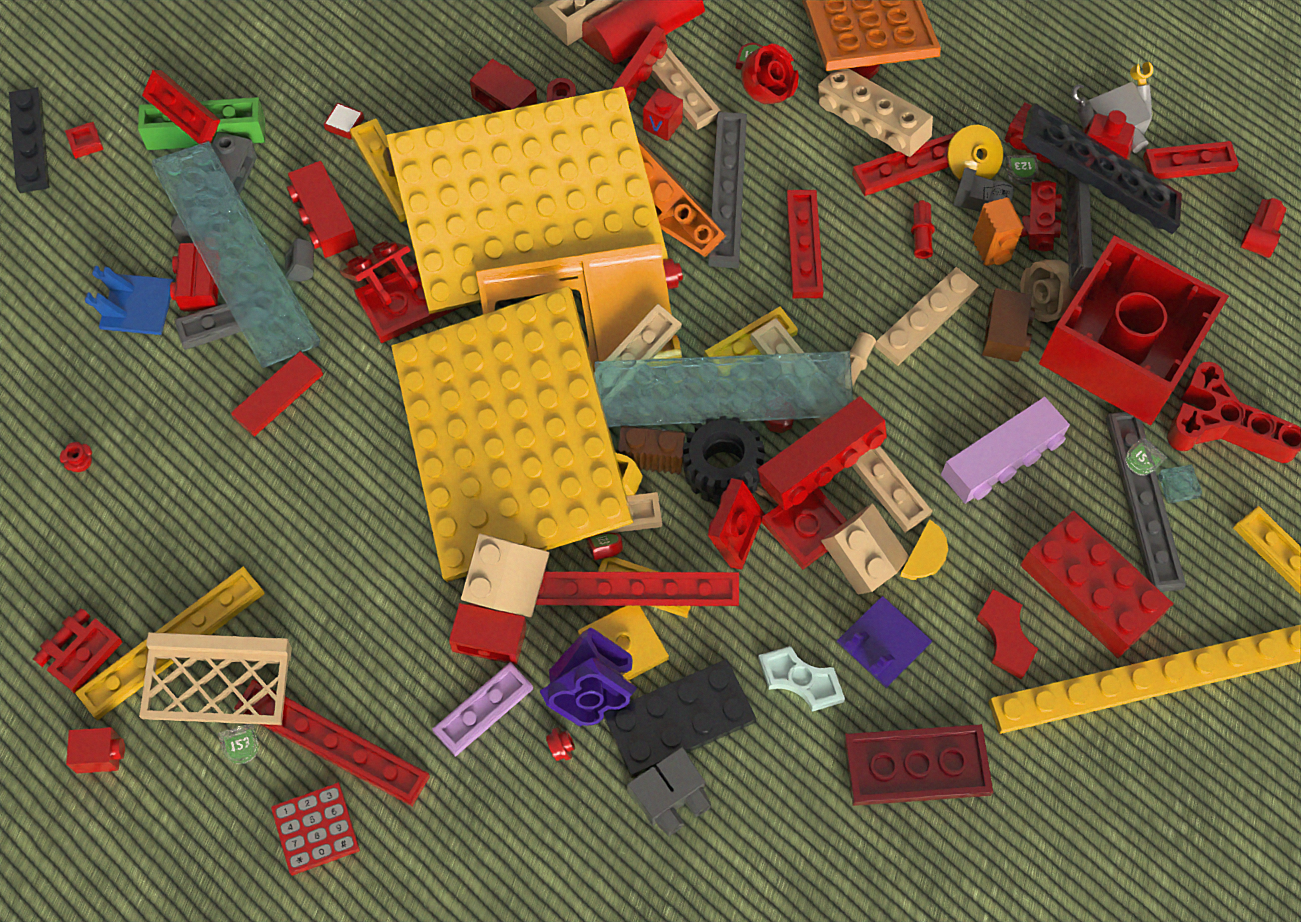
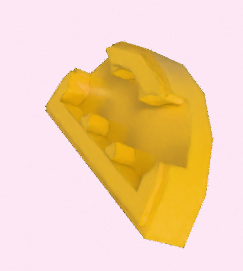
M930 519L902 570L901 577L917 580V578L936 574L944 565L948 553L947 538L941 528Z

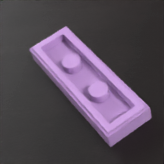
M509 662L432 730L456 757L533 690V685Z

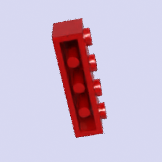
M861 396L857 397L759 467L757 470L761 486L784 511L793 505L802 503L809 493L819 486L822 487L828 484L834 475L844 468L853 466L859 457L870 449L878 448L887 438L885 419Z

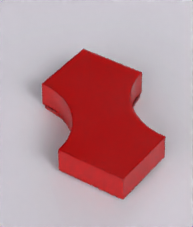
M993 589L976 620L988 630L992 637L994 654L991 663L1022 680L1038 648L1028 641L1021 629L1020 611L1023 605Z

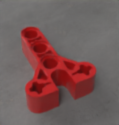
M1213 362L1199 364L1187 382L1181 400L1194 404L1203 410L1183 402L1173 418L1167 435L1168 443L1178 451H1188L1195 444L1219 439L1280 463L1292 461L1301 451V427L1241 403L1225 382L1222 368Z

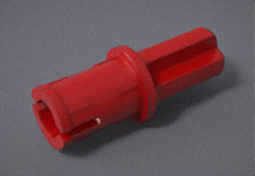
M919 200L913 206L914 225L911 226V233L914 235V256L919 259H927L933 256L932 234L935 232V227L932 224L931 204L924 200Z

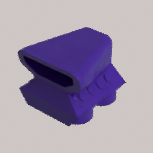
M589 628L575 640L549 669L550 684L541 689L540 693L549 708L580 727L582 725H595L603 720L604 712L608 709L616 710L628 705L630 696L636 691L637 687L623 676L632 669V656L595 629Z

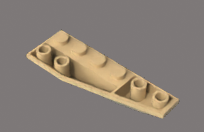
M544 0L533 7V12L569 46L582 37V24L622 0Z

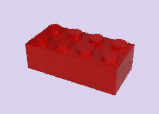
M1074 510L1028 551L1020 565L1117 659L1154 626L1174 604Z

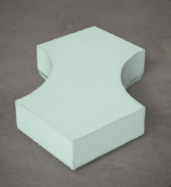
M791 646L758 656L768 690L778 688L795 692L807 702L812 712L844 702L845 697L834 668H816L806 664L797 657Z

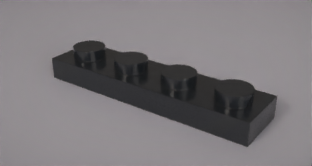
M38 87L9 92L16 188L19 193L48 189L50 185L42 94Z

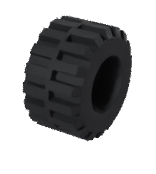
M719 416V420L716 421L711 417L706 419L705 425L698 423L694 426L695 433L689 432L686 437L687 443H684L683 446L685 479L688 485L691 484V490L696 495L701 492V499L708 502L712 498L714 499V504L720 505L721 496L727 490L730 480L733 478L743 480L753 494L757 490V483H760L757 469L764 464L763 441H760V434L757 430L752 431V425L748 422H745L743 425L740 424V418L733 417L732 420H726V416ZM720 452L732 453L741 459L735 466L725 469L716 468L707 462L708 458Z

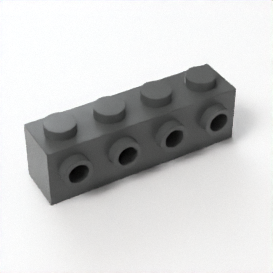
M218 132L214 141L207 147L204 162L196 169L195 180L191 188L187 189L184 194L181 209L172 218L171 229L178 244L195 243L197 245L206 242L217 244L257 159L252 140Z

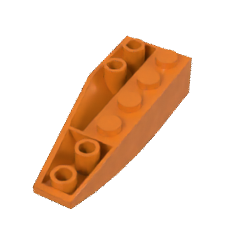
M637 137L661 230L706 257L727 235L666 166Z

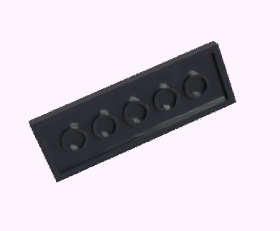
M1034 103L1028 110L1022 143L1030 151L1042 154L1050 159L1056 167L1068 170L1082 183H1089L1105 197L1115 199L1123 204L1131 213L1139 214L1149 220L1157 229H1164L1168 233L1173 234L1180 227L1182 193L1040 105Z

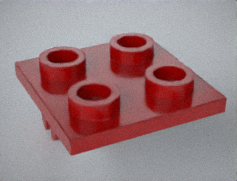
M388 240L371 248L373 252L363 258L360 255L349 260L346 263L347 268L340 271L343 277L357 282L366 278L382 303L386 304V306L392 303L391 298L373 272L379 266L391 261L409 289L414 290L418 287L416 280L401 259V256L411 251L408 245L396 242L389 243Z

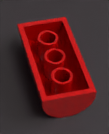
M622 0L582 24V39L587 45L616 65L638 51L655 25L665 30L667 35L704 13L703 0Z

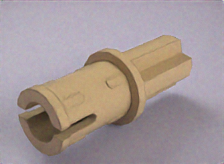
M864 332L859 333L851 351L844 355V364L835 380L840 389H852L861 370L866 369V360L876 344V339L872 335Z

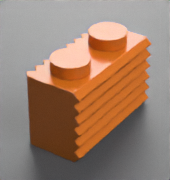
M1007 197L984 204L972 237V241L975 242L974 246H977L976 250L980 251L979 255L982 256L981 260L984 261L983 265L985 266L993 264L1002 265L1011 260L1020 238L1019 236L1024 228L1010 199Z

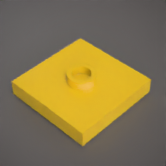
M624 606L578 630V636H580L587 629L593 628L632 656V669L623 675L627 680H631L669 660L668 653L640 606Z

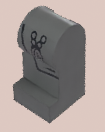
M964 168L953 205L981 212L984 204L1006 197L1012 202L1014 188L1005 181H992L975 175L976 170Z

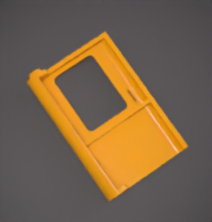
M661 243L476 271L483 315L495 311V304L499 301L543 295L567 286L571 290L579 291L589 343L587 349L593 372L599 368L657 304L672 315L662 260ZM674 335L642 371L682 365V354L678 336Z

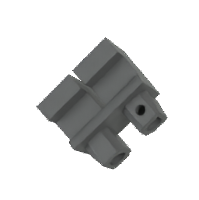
M683 747L656 764V769L653 766L627 784L628 795L635 804L639 805L650 824L653 826L657 823L659 828L668 836H671L684 826L683 820L676 812L678 808L686 804L696 818L711 807L709 798L704 791L705 781Z

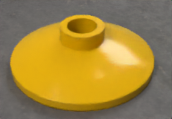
M970 125L960 129L953 136L948 146L947 159L949 167L959 180H961L964 168L976 170V176L992 179L999 171L1003 161V147L999 137L990 128L982 125ZM978 149H981L983 152L982 159H978L976 155Z

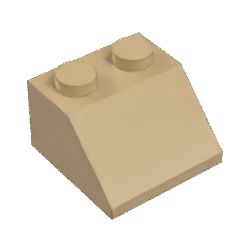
M873 503L869 504L821 540L857 594L873 592L897 574L909 558V555Z
M479 534L461 600L500 611L532 617L550 552L491 535Z

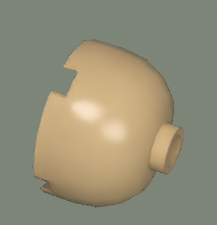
M1055 259L1034 262L1022 274L1020 282L1021 293L1032 295L1031 306L1035 307L1034 318L1043 322L1057 320L1063 316L1078 292L1077 290L1070 289L1069 266L1066 262Z

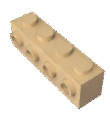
M848 68L834 70L818 84L820 106L826 111L843 118L847 123L867 132L871 137L883 141L895 151H900L911 157L932 136L933 116Z

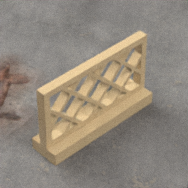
M148 632L146 646L149 650L139 715L141 719L282 725L288 662L291 661L292 652L288 639ZM157 659H172L178 666L164 680H161L155 673ZM177 659L187 661L181 664ZM197 660L207 661L213 670L196 682L186 669ZM212 661L222 662L218 666H216ZM231 662H241L248 671L234 683H231L221 671ZM248 663H257V664H255V665L251 668ZM267 663L280 664L278 677L268 685L256 674ZM184 673L194 685L179 698H176L167 685ZM218 674L229 687L212 700L201 687ZM253 676L263 689L247 702L237 688ZM154 678H155L156 681H157L159 684H157V685L153 688V683H154ZM275 686H277L276 695L271 691ZM162 689L174 700L163 711L150 710L151 698ZM199 690L209 703L199 712H188L182 703ZM234 692L244 705L233 714H224L217 704ZM268 693L275 701L274 716L259 715L252 706ZM179 706L183 712H175L173 710ZM212 708H214L218 713H208V712H209ZM249 709L253 715H246L243 713Z

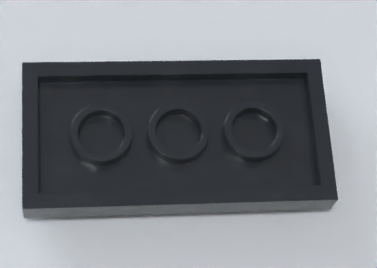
M727 659L631 700L628 705L621 709H611L604 712V720L631 778L646 772L653 766L655 768L656 764L682 747L686 753H689L756 723L757 719Z

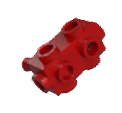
M1045 180L1032 182L1030 215L1022 217L1024 228L1019 236L1020 238L1027 236L1029 249H1037L1042 252L1053 250L1054 238H1060L1061 220H1055V212H1061L1062 194H1056V182Z

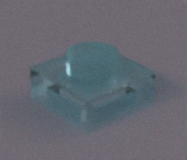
M1192 465L1163 469L1158 474L1168 504L1197 499L1202 494Z

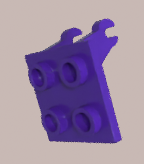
M882 596L837 640V643L887 688L932 643V640Z

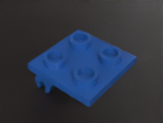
M94 266L92 275L100 279L110 290L108 299L99 293L94 298L90 292L85 297V302L93 306L102 315L99 328L101 330L162 335L171 300L170 284L175 282L174 279L116 274L106 266L103 271L98 266Z

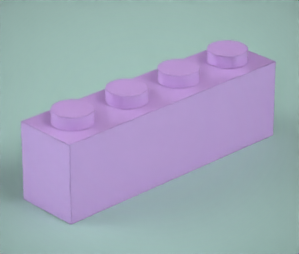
M1043 397L946 461L941 476L965 504L973 498L980 500L992 490V485L998 481L1002 484L1007 482L1017 473L1016 469L1022 465L1026 467L1031 466L1041 457L1040 453L1049 448L1053 451L1066 440L1064 435L1070 424L1048 399Z

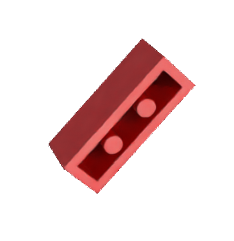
M322 161L289 172L288 177L291 185L286 188L293 204L296 202L300 204L301 208L297 209L303 226L309 225L312 230L308 232L314 249L320 248L324 257L327 258L358 246L355 229Z

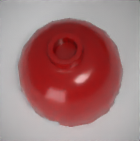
M777 44L761 46L749 54L741 68V81L746 93L753 100L762 104L780 103L793 96L798 87L799 74L798 70H793L791 62L794 59L784 47Z

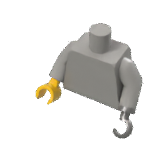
M1150 62L1143 63V74L1140 73L1139 64L1131 68L1130 75L1134 80H1137V85L1130 82L1087 101L1085 97H1077V90L1084 88V86L1081 84L1075 85L1071 91V97L1073 101L1079 103L1076 109L1083 129H1085L1094 114L1099 113L1108 116L1111 111L1119 110L1126 115V122L1136 127L1132 151L1134 153L1142 151L1148 145V141L1143 135L1152 120L1150 83L1146 82V78L1150 77L1153 73V66Z

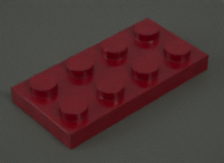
M982 724L851 733L844 736L852 806L980 797L993 794Z

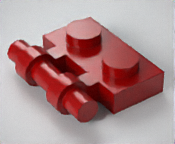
M82 608L72 617L68 616L61 623L63 627L50 640L46 638L39 646L41 650L32 658L42 668L51 658L55 659L46 670L74 694L123 643L116 634L96 618L84 628L83 624L91 616ZM73 635L77 636L64 651L61 650Z

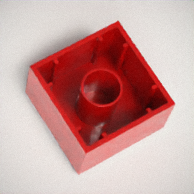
M1114 235L1056 325L1038 364L1151 426L1175 389L1229 295Z

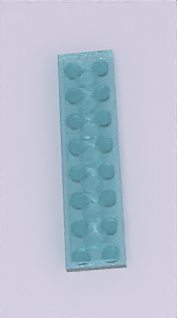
M208 141L152 160L154 172L261 367H267L292 357L300 351L304 352L319 346L320 339L210 142Z
M850 351L597 361L594 364L595 379L608 427L706 423L708 419L716 421L720 420V417L726 416V420H732L733 417L740 418V421L831 417L854 400Z

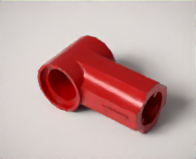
M1275 198L1262 199L1253 222L1249 225L1243 237L1240 248L1266 258L1271 257L1280 239L1281 233H1278L1287 209L1283 206L1282 201Z

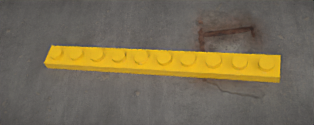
M1301 624L990 698L988 703L998 732L1001 734L1301 662Z

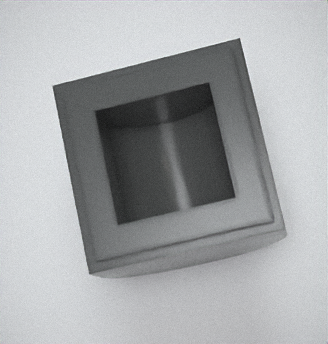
M296 238L285 253L284 277L292 281H306L311 279L314 273V246L306 240Z

